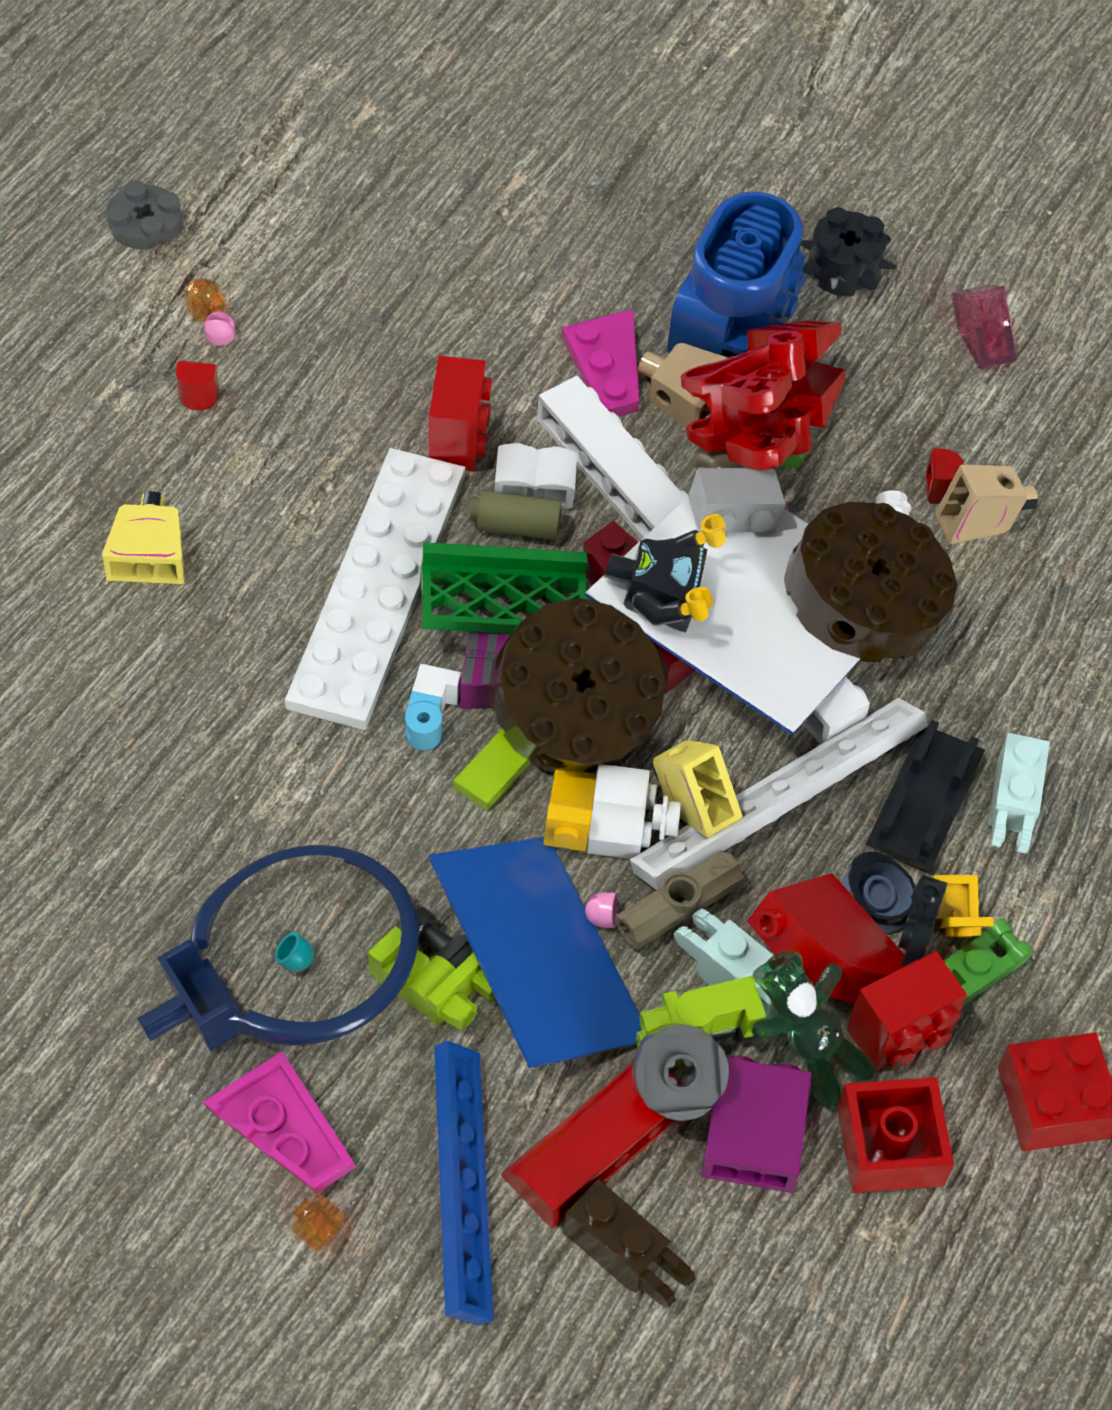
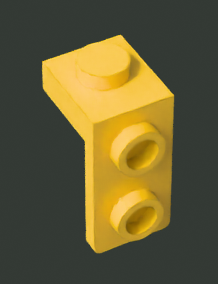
M555 770L543 845L586 852L595 795L596 774Z
M978 875L931 876L948 883L934 924V928H945V937L981 936V928L994 926V917H979Z

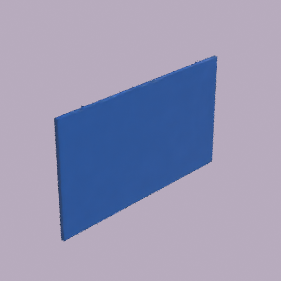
M544 837L429 855V861L441 883L440 886L443 888L512 1031L513 1038H515L529 1068L637 1045L636 1033L641 1031L640 1014L595 926L587 920L585 907L555 848L543 845Z

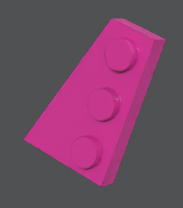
M633 309L562 327V339L584 384L596 391L600 402L610 413H615L618 417L638 412L639 389Z
M282 1051L203 1101V1104L209 1111L316 1194L356 1168L350 1155Z

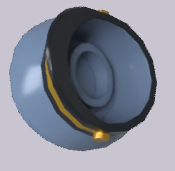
M870 851L858 855L852 861L849 872L841 880V884L885 933L896 932L903 928L910 908L916 909L911 899L912 892L916 887L913 878L904 866H900L889 856L882 853Z

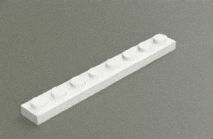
M897 698L736 795L743 818L709 838L688 824L678 830V837L668 836L630 859L633 873L654 889H660L664 880L670 874L687 872L718 852L725 851L734 844L743 841L747 836L776 821L780 816L803 802L810 800L813 796L834 783L843 780L847 775L860 767L876 760L880 755L901 742L907 741L911 736L928 727L926 713Z

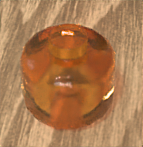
M203 278L195 280L187 287L185 302L193 318L205 322L207 317L213 312H224V295L216 282Z
M323 1195L317 1196L311 1203L305 1198L293 1211V1214L298 1218L292 1224V1232L310 1249L318 1251L329 1242L344 1224L345 1214Z

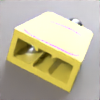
M148 491L142 494L140 505L124 504L119 507L102 554L107 581L185 583L179 513L177 508L165 506L166 498L163 494Z
M686 740L654 758V773L660 782L664 796H669L668 801L681 802L680 819L702 835L709 838L743 818L719 746Z

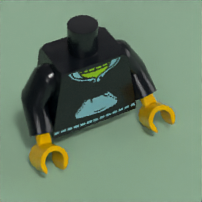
M720 514L706 516L700 525L701 532L692 530L678 537L664 540L643 539L640 541L634 560L611 553L604 578L628 584L623 603L626 609L640 614L653 626L667 625L686 633L691 618L699 622L704 621L709 615L708 608L714 604L710 590L706 587H700L708 550L704 548V544L707 543L710 547L714 548L724 545L727 537L724 532L726 524Z

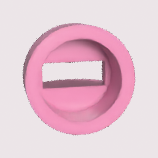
M217 311L207 317L204 330L208 342L214 345H226L233 341L236 335L235 323L228 313Z
M601 892L595 893L590 897L585 908L587 920L601 928H615V917L618 914V894Z

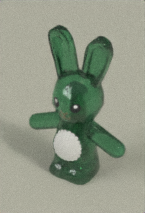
M791 950L782 951L773 955L766 963L759 966L752 973L753 979L767 994L781 1015L755 1022L751 1027V1032L755 1038L764 1039L791 1031L792 1047L796 1054L807 1063L808 1072H811L810 1083L814 1098L822 1107L836 1108L841 1092L829 1061L831 1057L846 1073L855 1079L870 1080L873 1078L875 1071L870 1059L844 1038L842 1027L837 1017L823 1009L842 976V969L835 963L827 965L814 985L805 973L800 954Z

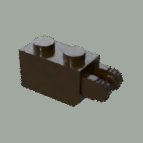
M599 1179L566 1212L564 1234L626 1289L636 1293L641 1288L652 1299H655L657 1303L666 1308L670 1307L677 1299L670 1287L654 1274L659 1267L684 1286H689L696 1279L691 1267L670 1250L671 1241Z

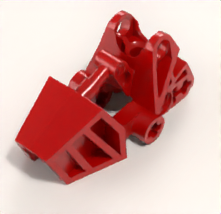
M802 320L747 330V352L721 361L697 366L684 372L680 377L682 388L686 389L692 396L703 400L711 413L704 419L691 422L686 427L688 440L707 452L727 451L729 461L756 470H768L779 467L789 455H799L811 450L810 426L824 428L845 382V369L816 361L823 356L842 334L841 322Z

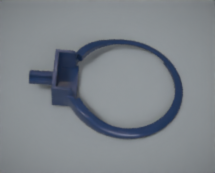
M306 845L266 855L232 875L207 898L196 915L190 940L157 957L167 981L176 996L137 1019L150 1042L191 1019L210 1051L239 1034L272 1044L288 1046L318 1044L347 1035L363 1027L383 1012L397 997L410 976L415 963L419 940L418 920L412 900L403 884L389 869L375 859L351 849L329 845ZM310 855L342 858L345 863L356 866L375 877L386 888L397 906L401 919V943L396 961L382 985L368 999L340 1016L315 1022H299L273 1018L249 1009L244 1017L208 958L203 960V950L209 946L213 923L229 895L247 878L277 862Z

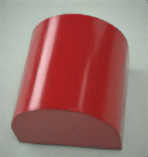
M177 361L176 379L181 404L191 410H204L211 407L216 402L219 393L217 365Z
M933 448V451L930 453L925 472L927 501H929V504L941 503L959 466L964 465L962 458L952 450Z

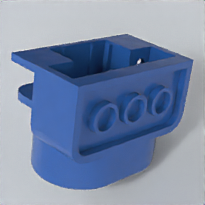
M744 192L727 198L716 208L695 245L691 270L683 282L672 308L667 345L668 353L672 351L676 344L684 343L730 358L748 351L747 330L784 324L785 318L791 319L799 301L797 295L805 282L806 276L803 275L805 258L803 252L800 251L803 225L799 214L788 202L764 192Z

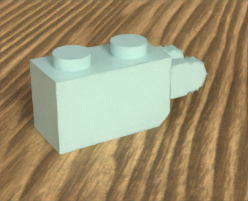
M1007 733L997 761L988 825L992 826L990 846L1000 848L1004 842L1007 829L1019 832L1016 840L1017 852L1025 854L1028 852L1032 831L1040 813L1050 741Z
M701 908L697 910L691 917L696 927L709 940L707 942L704 941L700 936L688 929V927L682 926L673 934L675 941L697 961L696 970L701 979L709 985L753 975L766 1013L765 1027L787 1005L788 997L795 989L798 976L730 919L724 924L714 915H711L710 912L706 911V909Z

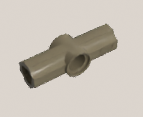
M720 851L687 872L670 874L664 880L660 889L617 914L615 923L621 937L628 946L639 950L674 927H686L693 923L691 916L697 910L705 909L742 886L745 877L735 858L730 853L727 854ZM682 897L689 902L679 903L674 901L672 898Z

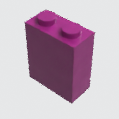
M731 1056L727 1058L729 1067L727 1087L723 1095L718 1097L710 1109L701 1177L793 1193L800 1172L811 1072L802 1071L792 1064L780 1063L773 1066L756 1063L746 1056Z

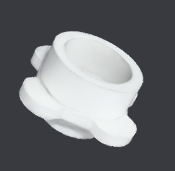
M664 796L663 805L654 804L652 830L660 831L659 840H664L665 836L678 837L681 802L668 801L669 796Z

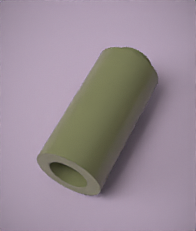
M482 490L480 498L473 497L470 521H477V530L557 541L562 501Z

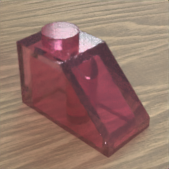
M982 285L951 293L957 330L978 368L984 369L1017 361L1005 286Z

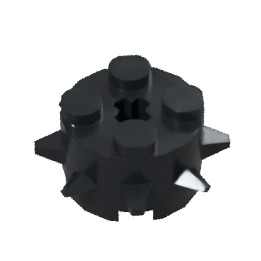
M840 207L828 210L826 216L818 220L813 231L812 240L801 241V246L810 251L808 262L803 268L804 274H813L819 280L818 286L822 290L834 295L854 296L856 290L866 288L872 291L876 289L881 269H896L897 266L884 258L886 246L891 242V237L884 232L885 224L878 217H869L859 212L846 211Z

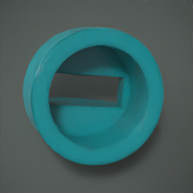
M291 932L279 943L274 958L278 964L287 970L302 971L312 964L315 956L314 947L308 939L299 933Z

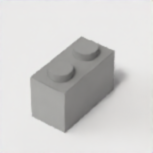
M697 468L688 494L698 532L702 531L700 526L702 520L711 514H720L726 524L724 532H775L786 505L775 469Z

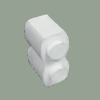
M521 443L498 446L494 491L562 501V510L573 508L577 453L562 447L536 449Z
M604 764L598 765L587 854L632 859L640 854L641 847L649 848L652 822L644 821L645 809L654 810L657 788L656 784H648L650 770Z

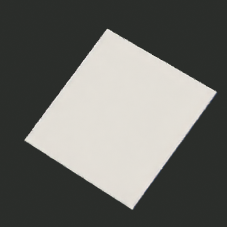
M688 496L643 539L664 540L697 530ZM786 509L782 512L775 532H725L727 538L723 546L714 548L710 547L707 543L704 544V548L708 550L700 587H706L710 590L714 604L708 608L709 615L704 621L699 622L691 618L686 633L667 625L653 626L640 614L626 609L623 603L628 584L602 576L585 592V596L592 601L612 605L639 623L650 640L792 735L860 661V658L832 650L804 628L796 616L798 608L792 601L791 595H787L784 576L789 557L793 549L801 541L808 524ZM640 542L624 557L634 560Z

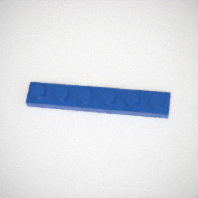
M447 1040L434 1046L445 1316L480 1326L493 1321L480 1053Z

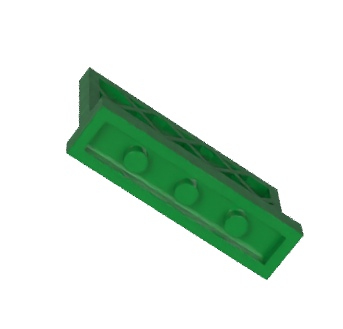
M423 542L420 566L422 629L510 634L522 621L516 614L524 609L533 614L542 608L536 601L544 596L552 602L576 598L588 600V597L585 596V592H587V553ZM436 585H449L450 587L442 590ZM477 587L492 588V589H490L489 591H487L486 593H484L483 591H481V590H480L479 588H477ZM519 590H533V591H532L531 593H529L528 595H525V594H523V593H522L521 591H519ZM462 591L474 599L465 606L453 598ZM559 592L574 593V594H572L571 596H569V597L567 598V597H565L564 595H562V594L559 593ZM505 594L515 603L505 608L495 599ZM443 604L454 613L451 615H433L431 611ZM485 607L494 613L495 616L484 618L474 612Z

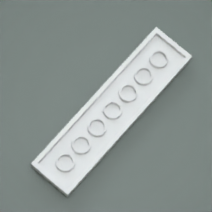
M389 448L285 698V709L366 730L421 590L420 566L423 542H440L465 478L464 466Z

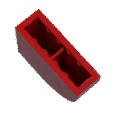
M833 873L769 891L747 920L748 924L772 952L793 973L806 983L812 984V987L844 1002L855 1004L861 988L905 967L902 965L904 953Z

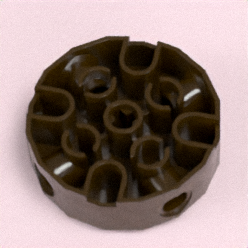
M848 501L823 509L806 526L801 541L793 549L789 557L784 576L787 595H791L792 601L798 608L796 616L804 628L832 650L860 658L862 662L881 663L883 658L901 657L903 660L917 655L934 637L939 624L952 609L957 588L951 559L933 535L932 530L927 525L916 522L907 514L896 511L887 503Z
M576 598L548 603L518 624L509 634L493 660L488 694L492 710L496 712L497 721L505 731L504 736L517 753L543 770L555 772L557 769L578 773H592L598 770V765H613L646 741L662 714L666 681L658 650L639 623L612 605ZM577 684L579 685V689L582 691V693L576 690Z

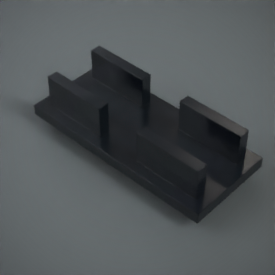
M931 720L928 727L918 732L866 843L869 847L928 872L932 870L985 752V749L977 746L979 739L971 736L969 742L941 732L937 730L939 722Z

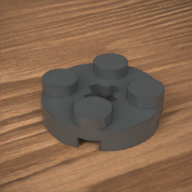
M141 181L128 182L124 186V190L117 193L107 207L108 224L112 230L113 237L122 245L130 248L150 249V243H156L161 240L162 245L169 243L178 235L182 227L178 195L159 186L145 185ZM142 214L151 215L150 217L145 216L143 220L138 219V216Z
M670 1024L657 1029L641 1040L639 1049L634 1057L632 1075L637 1093L650 1109L668 1119L683 1121L703 1116L711 1109L710 1107L717 1101L718 1097L723 1095L728 1084L729 1067L724 1050L711 1035L693 1025ZM678 1059H683V1063L686 1066H692L693 1069L692 1074L686 1075L684 1084L677 1085L674 1077L668 1076L669 1068L674 1067L675 1061Z

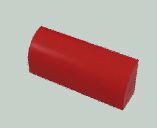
M633 1062L501 1173L503 1179L551 1229L566 1217V1212L598 1179L606 1183L677 1121L662 1116L644 1103L637 1093L633 1082ZM668 1071V1076L674 1077V1076Z

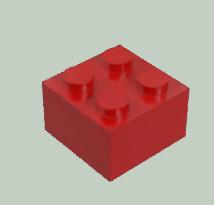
M438 355L429 411L428 458L464 466L465 471L475 472L477 456L485 457L487 433H481V431L486 432V426L490 424L491 403L484 401H490L492 390V377H485L486 360Z
M935 951L861 988L846 1030L875 1073L889 1066L895 1070L909 1063L914 1058L916 1052L926 1047L930 1050H935L952 1038V1031L956 1021L961 1017L960 1012L967 993L939 953Z
M1097 1032L1008 1044L998 1066V1071L1022 1151L1111 1138L1112 1079Z
M937 1077L846 1083L837 1109L852 1193L944 1187L954 1162Z

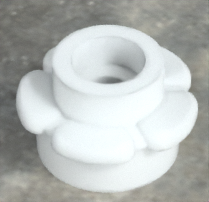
M890 490L876 496V503H887L896 511L909 516L912 507L908 503L907 495L903 492Z

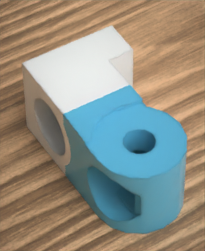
M420 664L405 713V737L408 744L413 748L427 751L435 748L442 739V714L446 703L456 706L458 704L461 690V672Z

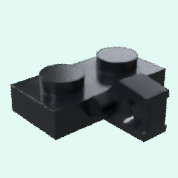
M921 875L911 895L917 910L910 908L898 944L899 948L906 950L902 965L907 966L924 957L946 891L947 882Z

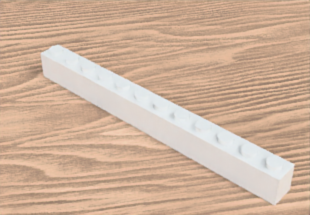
M578 376L539 395L538 422L560 447L577 453L576 465L641 540L688 496L685 491L679 490L669 479L664 467L656 464L649 457L643 444L637 438H632L624 429L619 417L607 410L600 402L596 391L591 387H587ZM845 676L806 719L803 725L821 745L866 718L870 703L864 691L859 686L853 685Z

